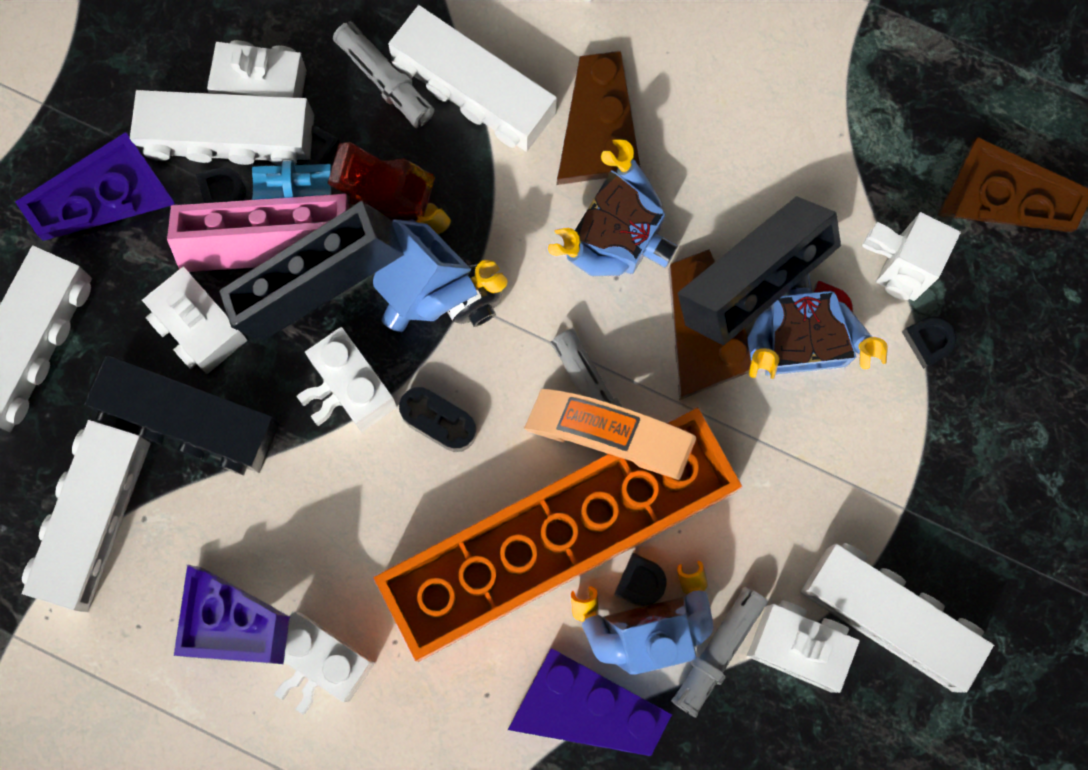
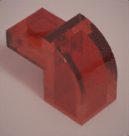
M349 142L339 144L327 184L349 195V203L353 205L363 201L386 216L401 218L423 217L435 176L406 159L381 161Z

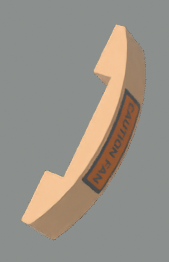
M550 389L540 390L524 427L528 432L562 443L567 440L633 461L640 468L678 480L681 478L696 441V437L693 434L641 413L590 397Z

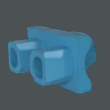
M284 160L282 166L252 167V200L332 195V168L330 164L294 165L293 160Z

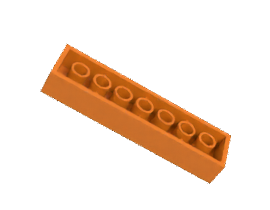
M697 407L667 423L696 437L680 480L640 468L633 461L607 454L373 577L414 660L417 662L424 660L735 494L742 488L739 479L699 408Z

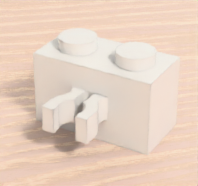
M233 40L230 43L216 42L207 90L209 94L302 98L307 70L301 53L286 46H273L272 49L254 47L251 43L241 40Z
M920 212L901 235H898L889 227L876 222L873 229L869 231L862 247L888 257L876 283L884 286L886 292L895 298L915 301L940 277L961 232Z
M184 266L142 299L145 305L152 311L145 318L162 337L169 332L179 343L173 350L190 369L198 364L208 374L248 341L240 331L231 328L227 315Z
M342 327L305 351V354L324 380V383L319 387L304 390L297 395V398L305 406L313 399L322 400L332 393L329 398L323 401L321 410L311 415L317 426L325 422L331 416L333 409L340 405L343 406L362 433L397 408L392 395Z
M781 600L779 606L775 604L766 606L747 657L826 691L841 692L860 640L848 636L849 628L836 621L823 618L820 624L806 618L807 610L791 602Z
M292 611L289 620L284 663L295 669L296 672L292 678L284 681L278 687L274 695L280 700H284L289 690L293 687H299L306 677L308 682L302 690L303 699L295 709L301 714H306L314 700V691L317 686H320L342 702H350L375 662L302 613Z

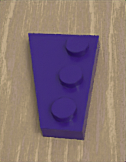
M126 132L15 201L37 236L43 241L175 205Z
M187 565L174 656L284 665L290 616L202 567Z
M551 648L508 730L651 756L672 714Z

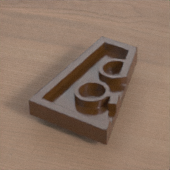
M621 51L585 55L579 58L557 176V185L605 179L611 170L617 173L618 166L606 165L601 159L603 151H611L616 159L618 158L619 150L613 144V140H627L631 143L634 151L632 160H635L640 167Z
M977 137L972 142L937 216L1073 232L1077 230L1088 207V188Z
M710 249L670 264L668 269L672 319H674L679 400L749 373L751 365L747 341L748 335L745 328L725 345H722L685 326L678 292L715 263Z

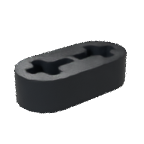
M422 387L412 388L401 397L399 412L403 421L410 428L452 452H462L469 449L474 443L476 424L473 418L464 410ZM423 398L428 400L426 404L427 409L435 414L436 417L432 420L420 414L416 419L411 418L413 412L408 406L411 401L419 403ZM445 420L452 425H457L459 421L465 422L464 431L468 436L465 439L457 437L454 442L448 440L449 431L440 425L441 421Z

